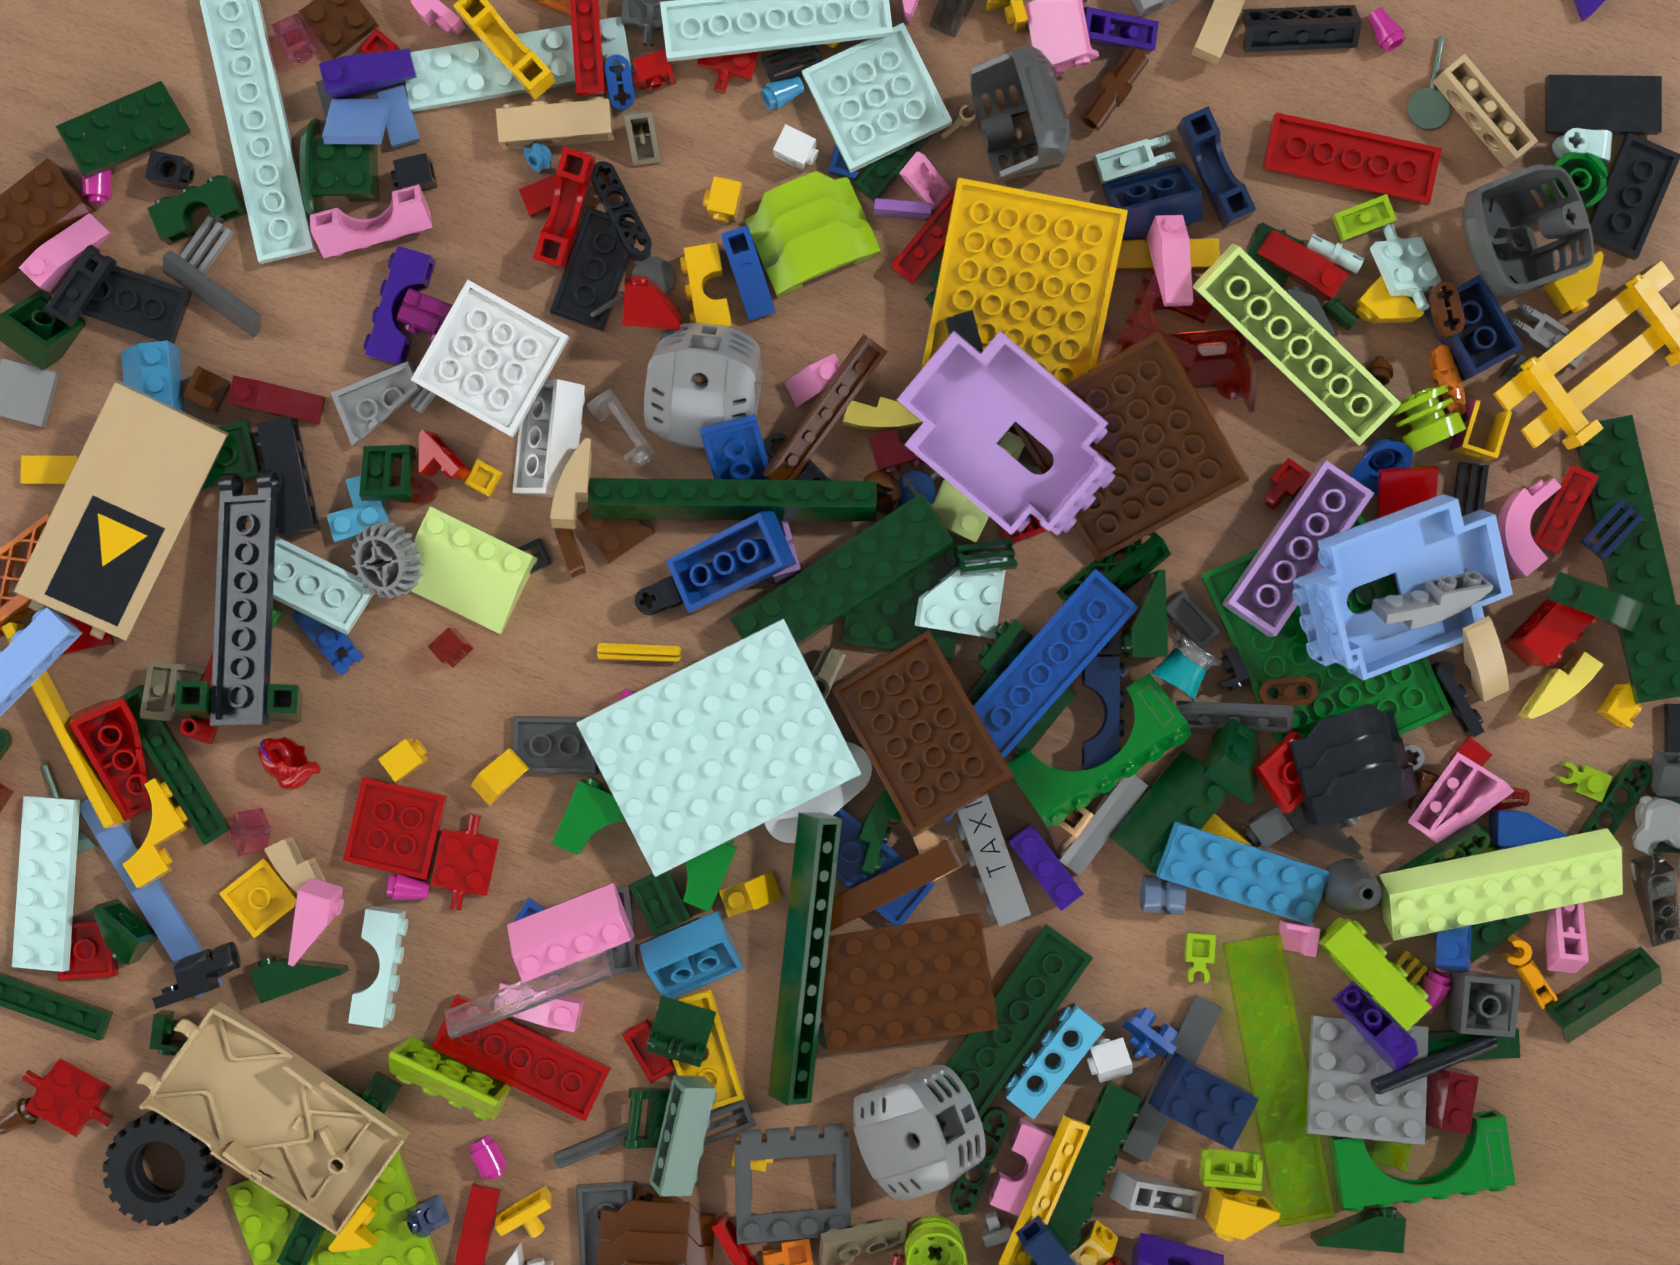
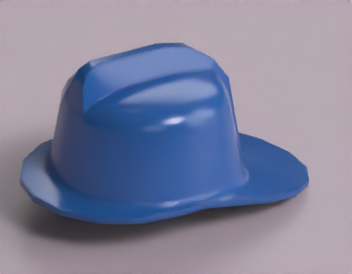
M1393 438L1376 440L1366 448L1363 459L1354 467L1350 477L1374 493L1373 496H1375L1378 491L1379 469L1409 468L1413 462V452L1409 446L1402 442H1396Z

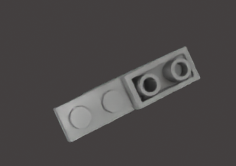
M1468 571L1465 574L1454 576H1441L1437 579L1426 580L1424 591L1417 590L1408 594L1389 595L1386 598L1373 600L1371 610L1385 624L1403 621L1410 629H1415L1439 622L1463 611L1490 593L1493 585L1477 571Z

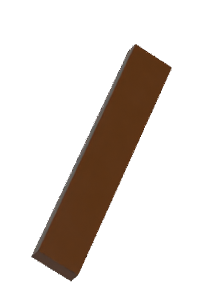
M863 334L762 474L770 480H795L887 354V351Z
M947 839L834 896L830 932L961 867L963 864L950 840Z

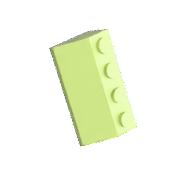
M1009 431L997 442L999 446L1016 460H1018L1025 446L1019 436ZM946 479L943 480L931 506L950 534L970 544L976 543L989 516Z

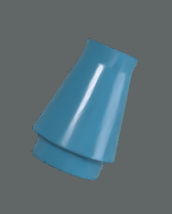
M797 76L792 79L766 83V87L761 89V96L768 110H779L796 96L804 93L805 89L801 79Z

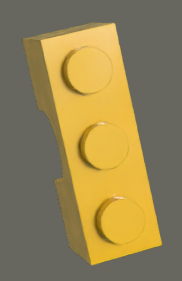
M718 243L684 248L685 257H680L683 274H688L690 283L685 285L687 302L693 301L694 312L689 313L690 322L732 328L727 298L714 300L704 294L705 284L710 279L724 276Z

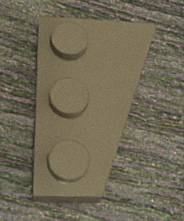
M889 1217L880 1222L860 1223L851 1228L831 1229L826 1233H821L818 1265H833L843 1261L844 1265L855 1262L854 1258L861 1253L867 1252L873 1255L904 1243L907 1231L905 1218Z

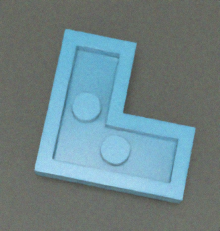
M361 475L346 479L353 507L326 515L333 540L336 543L355 538L367 526L378 522H389L383 500L361 501L359 496Z

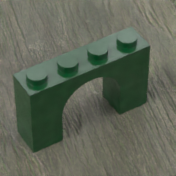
M176 680L174 710L182 718L210 719L212 686L206 681ZM268 684L267 714H269V721L301 722L303 694L299 685Z

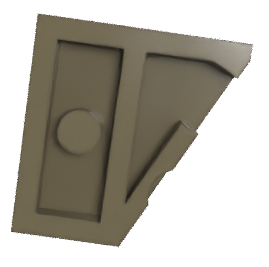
M148 661L140 718L171 721L177 713L174 710L176 680L201 681L206 667Z

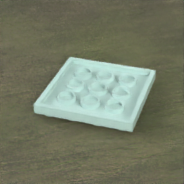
M904 23L893 27L892 36L865 40L802 70V76L850 173L952 125V119Z

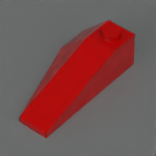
M125 698L100 701L75 712L69 724L124 821L151 809V799L144 785L148 781L138 722Z

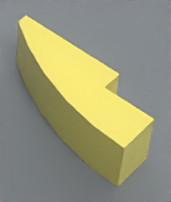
M880 397L877 407L852 400L847 407L843 420V425L877 431L912 428L923 423L900 402Z
M1574 652L1562 670L1549 669L1517 716L1522 719H1533L1561 706L1579 693L1595 677L1604 664L1586 652Z

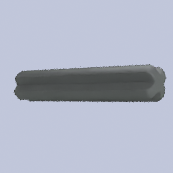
M628 1123L556 1152L553 1156L556 1166L559 1169L624 1143V1137L627 1136Z

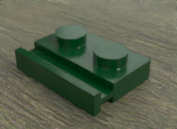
M669 870L656 877L652 873L629 884L653 937L692 918Z

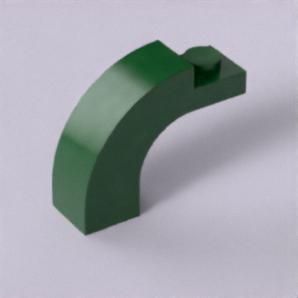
M1558 571L1547 596L1549 600L1605 621L1609 625L1636 634L1647 609V606L1627 596Z

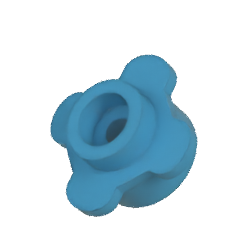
M534 143L531 148L525 147L523 149L527 163L535 172L540 173L543 168L549 169L552 166L551 151L544 144Z

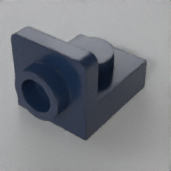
M435 1195L406 1210L409 1216L406 1219L407 1226L416 1237L426 1238L430 1236L431 1231L451 1222L441 1195Z

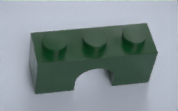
M226 175L213 176L207 180L206 184L198 187H187L181 191V194L172 198H160L155 201V205L147 208L159 238L168 245L195 235L191 221L194 213L201 208H209L212 217L221 224L247 214L235 182Z

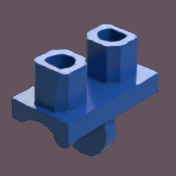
M1146 1007L1141 1008L1133 1017L1127 1018L1122 1024V1027L1132 1034L1128 1040L1135 1047L1132 1056L1139 1059L1145 1054L1148 1058L1152 1059L1156 1053L1161 1057H1164L1166 1054L1172 1055L1176 1050L1173 1043L1178 1032L1167 1024L1161 1025L1158 1032L1154 1031L1150 1026L1155 1020L1156 1015Z

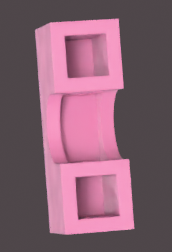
M1019 1118L1009 1145L1011 1151L1025 1157L1026 1164L1021 1172L1014 1175L998 1170L988 1195L990 1205L1020 1216L1053 1141L1054 1135L1051 1130Z

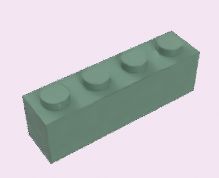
M673 1076L649 1184L660 1197L691 1196L694 1184L697 1182V1169L699 1160L704 1152L705 1134L710 1126V1112L712 1104L716 1100V1088L704 1076Z

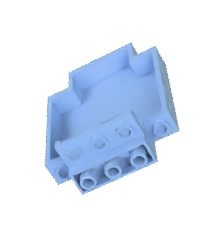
M1445 494L1319 540L1320 551H1318V558L1324 568L1293 579L1295 587L1293 597L1296 604L1300 607L1302 615L1300 617V625L1307 634L1309 643L1306 644V649L1311 659L1324 666L1336 662L1344 666L1350 674L1362 680L1463 643L1462 628L1485 618L1482 606L1513 595L1496 514L1480 509L1462 516L1458 499ZM1468 571L1479 572L1493 585L1490 593L1463 611L1439 622L1415 629H1410L1403 621L1385 624L1371 610L1372 608L1354 613L1347 606V597L1354 588L1393 573L1399 595L1412 593L1417 590L1424 591L1426 580L1437 579L1441 576L1465 574Z

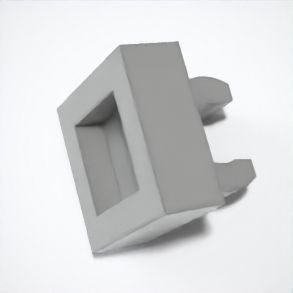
M996 1211L985 1214L988 1227L981 1229L986 1248L1009 1241L1012 1232L1008 1220L999 1223Z

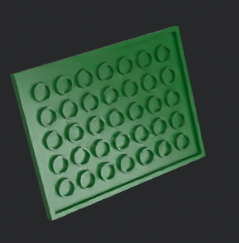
M1361 513L1351 528L1365 524ZM1259 549L1200 575L1232 646L1237 647L1250 677L1247 680L1258 704H1263L1258 697V690L1260 685L1266 680L1305 676L1311 678L1318 687L1316 699L1308 705L1293 706L1292 732H1298L1301 737L1309 735L1317 720L1366 704H1372L1381 712L1393 709L1399 736L1452 712L1427 656L1362 680L1350 674L1344 666L1336 662L1324 666L1311 659L1306 649V644L1309 643L1307 634L1300 625V617L1302 615L1298 605L1277 636L1273 637L1266 636L1221 605ZM1387 575L1354 588L1347 597V606L1351 612H1362L1372 608L1373 600L1386 598L1389 595L1397 596L1398 593L1390 576ZM1302 685L1297 687V694L1299 696L1304 695L1305 688ZM1270 688L1268 696L1273 699L1276 697L1277 691L1274 688ZM1272 732L1277 744L1289 734Z

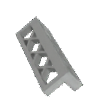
M1136 774L1129 778L1125 777L1116 783L1114 788L1105 793L1093 808L1091 813L1094 816L1078 838L1057 856V859L1080 876L1108 840L1109 835L1148 788V785L1136 777Z

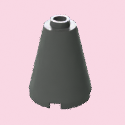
M1347 858L1337 860L1327 867L1326 870L1331 873L1322 896L1330 908L1344 915H1357L1378 904L1382 895L1381 888L1375 872L1368 864L1358 859Z

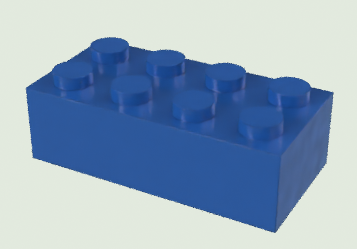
M774 511L760 512L666 560L688 613L704 610L797 564Z

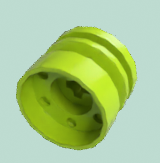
M1446 385L1427 388L1403 399L1401 405L1391 414L1394 417L1403 412L1405 413L1407 418L1395 423L1397 428L1411 425L1412 430L1405 434L1402 440L1413 453L1467 429L1459 412L1445 415L1443 411L1444 408L1454 402L1453 398L1439 403L1437 396L1449 391Z
M936 1215L923 1217L914 1222L907 1231L904 1242L906 1265H967L962 1234L956 1224L949 1219Z

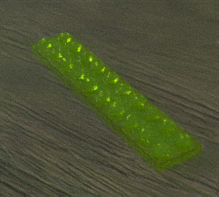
M1274 933L1222 943L1251 1093L1259 1098L1254 1110L1272 1204L1280 1212V1217L1276 1220V1224L1281 1228L1334 1218L1335 1212L1320 1135L1306 1133L1308 1073L1281 934Z

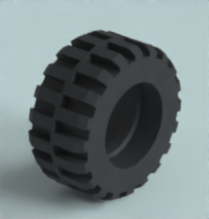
M155 1111L144 1114L126 1125L124 1129L113 1138L114 1143L108 1146L105 1153L110 1158L103 1162L102 1169L103 1172L108 1174L103 1179L105 1188L110 1187L112 1194L108 1197L111 1202L117 1201L121 1207L118 1210L124 1216L128 1213L132 1214V1221L139 1224L147 1220L148 1226H158L162 1222L166 1226L190 1216L215 1193L218 1188L217 1182L222 1179L224 1171L222 1168H219V1165L223 1162L211 1154L210 1148L204 1142ZM149 1143H166L175 1148L182 1156L185 1163L186 1176L183 1186L178 1190L162 1189L153 1184L147 1177L143 1167V1153Z

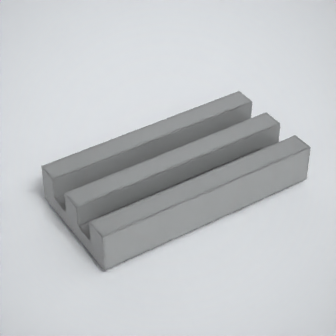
M208 215L180 257L187 262L189 261L196 268V265L208 251L216 236L222 231L223 234L198 268L199 271L206 275L234 232Z

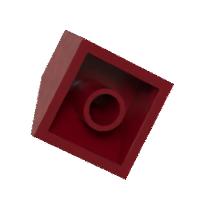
M1452 1067L1428 1075L1426 1125L1442 1130L1470 1134L1479 1077L1468 1070Z

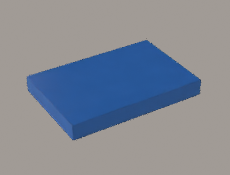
M756 414L699 428L714 479L770 480L762 474L769 461Z

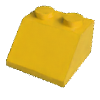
M1211 1187L1204 1217L1213 1231L1217 1233V1237L1226 1241H1234V1238L1244 1240L1279 1219L1280 1212L1267 1197L1231 1188Z

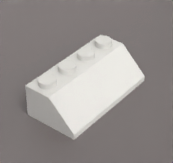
M559 379L546 380L519 427L513 494L554 498L562 472L579 446L582 430V410L585 402V385Z

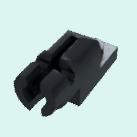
M231 941L215 947L214 950L207 949L182 958L173 967L178 984L161 989L162 995L152 998L155 1009L219 988L218 978L241 966L240 955L235 943Z

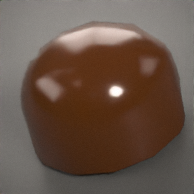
M873 471L866 475L863 481H877V512L885 514L894 512L902 498V488L898 480L883 471Z

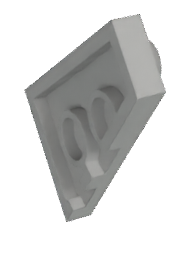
M407 361L331 393L352 446L359 444L421 389L420 385L411 381L415 373L411 362Z

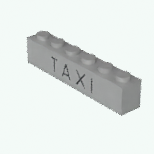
M988 794L957 811L960 823L956 824V828L961 841L966 839L970 850L965 851L970 867H977L980 877L975 878L980 894L986 893L990 903L985 905L990 922L996 920L997 925L1000 927L1030 916L1031 913Z

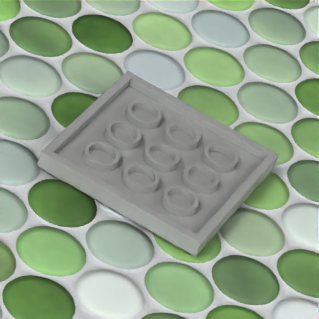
M1311 1016L1306 1133L1425 1145L1427 1076L1384 1094H1375L1370 1084L1371 1080L1394 1070L1371 1048L1348 1019ZM1412 1026L1406 1032L1416 1040L1418 1055L1407 1065L1428 1057V1027Z

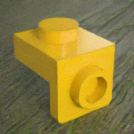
M1096 1220L1092 1224L1090 1233L1079 1242L1076 1249L1071 1250V1254L1080 1265H1103L1113 1256L1118 1237L1108 1227H1105Z

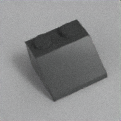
M1450 971V976L1452 977L1450 984L1452 987L1448 992L1445 1026L1461 1034L1515 1037L1520 980L1478 971Z

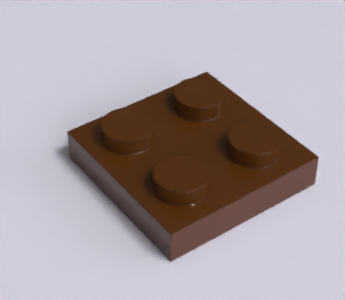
M313 0L298 11L334 59L379 27L360 0Z

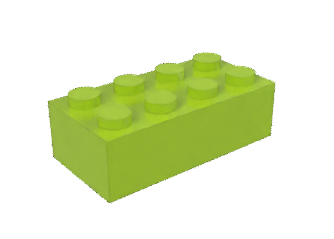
M1336 917L1320 933L1318 946L1352 982L1354 981L1405 1031H1408L1432 1008L1426 1001L1429 996L1417 984L1414 986L1405 979L1408 974L1397 963L1393 964L1385 958L1388 953L1377 942L1373 943L1370 939H1366L1364 935L1367 931L1356 920L1352 921L1350 918L1346 920Z

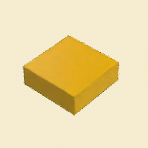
M477 459L471 469L472 473L466 478L464 484L490 498L504 473Z

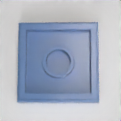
M331 99L322 135L324 144H382L390 109L388 99Z

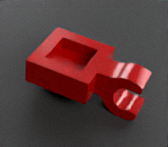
M1288 457L1270 478V482L1275 486L1264 497L1266 500L1265 505L1274 511L1286 494L1294 498L1311 473Z

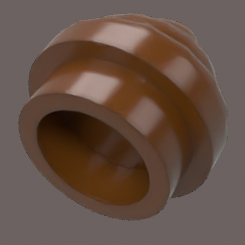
M1377 356L1365 367L1383 386L1387 385L1393 377L1394 369L1383 356Z

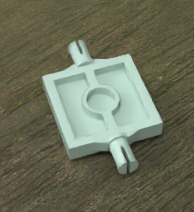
M1387 224L1382 228L1387 241L1375 242L1369 249L1390 296L1404 295L1412 297L1418 311H1424L1430 307L1424 293L1430 292L1435 285L1441 283V278L1422 237L1400 238L1396 233L1394 225Z

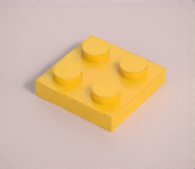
M268 857L263 858L219 893L253 938L261 935L294 909L297 900V894L283 880Z

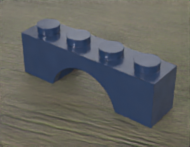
M1209 106L1183 117L1177 126L1178 132L1223 229L1249 218L1256 210L1245 184L1235 177L1226 161L1221 145L1220 130Z
M1094 657L1082 671V686L1094 691L1101 699L1104 707V720L1101 728L1093 737L1082 741V770L1092 769L1106 763L1122 749L1120 748V737H1124V720H1120V708H1124L1125 697L1124 691H1120V680H1124L1125 667L1124 663H1120V657Z

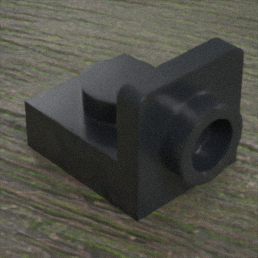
M1230 646L1221 650L1223 655L1220 658L1222 667L1226 673H1231L1232 677L1217 683L1219 688H1228V691H1232L1244 686L1243 680L1250 676L1237 647Z

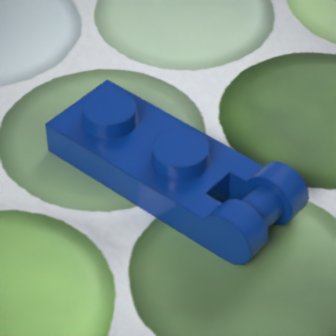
M295 611L291 615L341 676L349 671L348 667L354 662L358 663L364 658L363 653L348 635L299 611ZM344 647L347 654L340 658L337 653Z

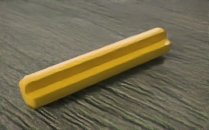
M599 643L597 657L600 660L679 663L681 660V647Z

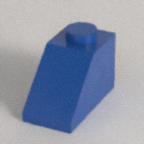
M1472 925L1437 932L1436 966L1441 971L1471 972Z

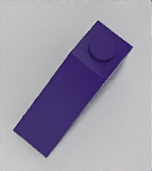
M1084 7L1090 44L1122 48L1132 47L1139 50L1155 51L1158 21Z
M409 49L349 55L319 64L325 91L334 99H345L417 78Z

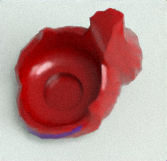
M286 737L278 739L266 738L260 742L258 756L266 773L276 778L279 786L283 789H298L308 782L312 774H319L321 771V767L316 761H308L305 754V746H300Z

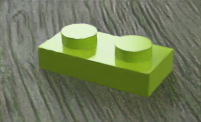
M1387 194L1335 213L1332 216L1341 242L1348 241L1397 221Z

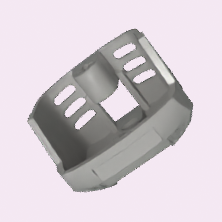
M703 323L680 324V330L666 329L663 331L647 367L643 415L645 426L648 430L672 445L705 450L699 428L756 414L757 418L763 384V371H761L760 347L752 337L727 326ZM703 373L707 376L708 382L703 384L697 383L693 375ZM655 388L664 392V394L656 391ZM743 398L746 399V400H744V401H740V402H736V403L734 402V400H739V399H743ZM745 413V414H743V415H739V416H735V417L733 416V415H735V414Z
M945 1065L920 1066L909 1069L854 1098L853 1129L861 1155L874 1180L894 1200L908 1201L938 1189L941 1190L956 1181L962 1174L978 1165L985 1157V1135L972 1097L956 1073ZM943 1075H945L954 1084V1086L957 1089V1092L954 1090V1088L950 1085V1083L945 1079ZM935 1080H938L939 1083L946 1089V1091L949 1094V1097L946 1095V1093L942 1090V1088L937 1084ZM927 1085H930L931 1088L938 1094L939 1098L941 1099V1102H939L937 1097L933 1094V1092L929 1089ZM913 1133L919 1137L920 1145L914 1141ZM954 1136L948 1141H945L944 1137ZM975 1136H976V1139H977V1156H976ZM967 1141H968V1145H969V1161H968L967 1144H966ZM958 1147H960L961 1150V1166L959 1162Z

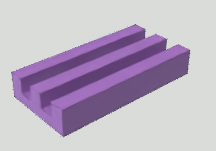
M876 198L874 216L928 220L931 215L932 204Z

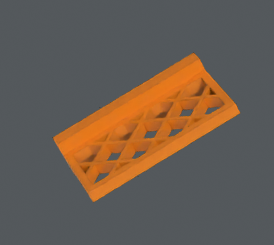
M48 513L0 548V560H7L4 576H0V580H3L0 592V637L4 635L2 626L10 622L20 623L35 612V610L29 608L32 599L21 594L15 597H7L10 581L19 582L20 578L11 577L14 563L22 562L27 565L39 540L40 530L46 526L51 516ZM23 543H29L27 559L16 558L18 547Z

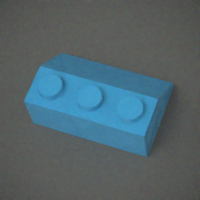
M169 341L139 343L121 351L124 384L185 412L179 346Z
M718 911L639 945L647 974L660 994L672 999L744 969L727 926Z

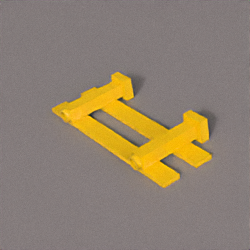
M1662 261L1656 263L1643 275L1638 273L1624 283L1627 287L1541 356L1538 358L1533 356L1520 366L1522 371L1493 393L1506 412L1510 411L1533 391L1539 396L1547 409L1520 430L1533 448L1538 447L1561 427L1568 435L1562 440L1568 450L1584 445L1600 432L1603 427L1597 419L1588 422L1581 411L1663 345H1666L1671 352L1665 357L1670 366L1680 364V302L1670 309L1658 293L1675 279ZM1638 308L1651 326L1570 391L1566 392L1554 375Z

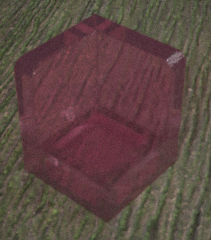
M258 808L234 812L230 838L238 856L265 852L264 848L268 846L271 827L263 809Z

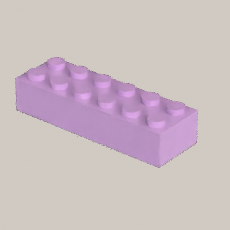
M1327 460L1319 463L1221 605L1266 636H1277L1297 606L1293 597V590H1295L1293 579L1323 569L1318 558V551H1320L1318 541L1349 530L1374 493Z

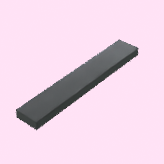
M1196 994L1194 995L1177 1030L1178 1034L1173 1043L1176 1050L1172 1055H1165L1142 1102L1141 1111L1130 1127L1128 1139L1120 1147L1121 1150L1148 1163L1169 1119L1168 1116L1156 1110L1149 1101L1175 1052L1197 1062L1222 1007Z

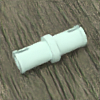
M1312 234L1306 248L1326 258L1331 263L1350 270L1354 274L1358 273L1365 259L1363 256L1361 257L1342 248V244L1337 242L1335 245L1315 234Z

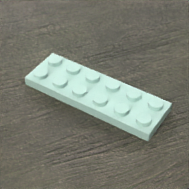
M23 796L12 967L58 972L69 971L80 799Z

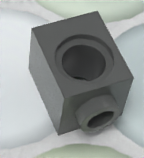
M1272 804L1244 822L1248 829L1244 832L1248 840L1254 846L1258 844L1259 847L1264 849L1294 830L1279 807Z

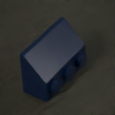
M1185 163L1103 184L1107 206L1128 210L1122 241L1136 239L1138 236L1148 234L1155 216L1183 215L1186 226L1203 220L1201 189Z

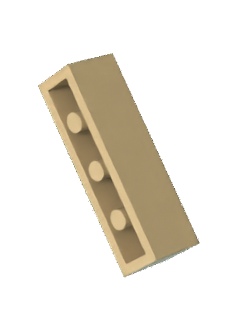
M592 96L588 98V101L577 102L575 99L567 98L554 104H548L546 101H535L531 103V106H520L519 104L510 103L505 104L503 108L496 109L498 142L503 150L531 148L534 143L556 146L615 140L612 105L609 99H605L602 96Z

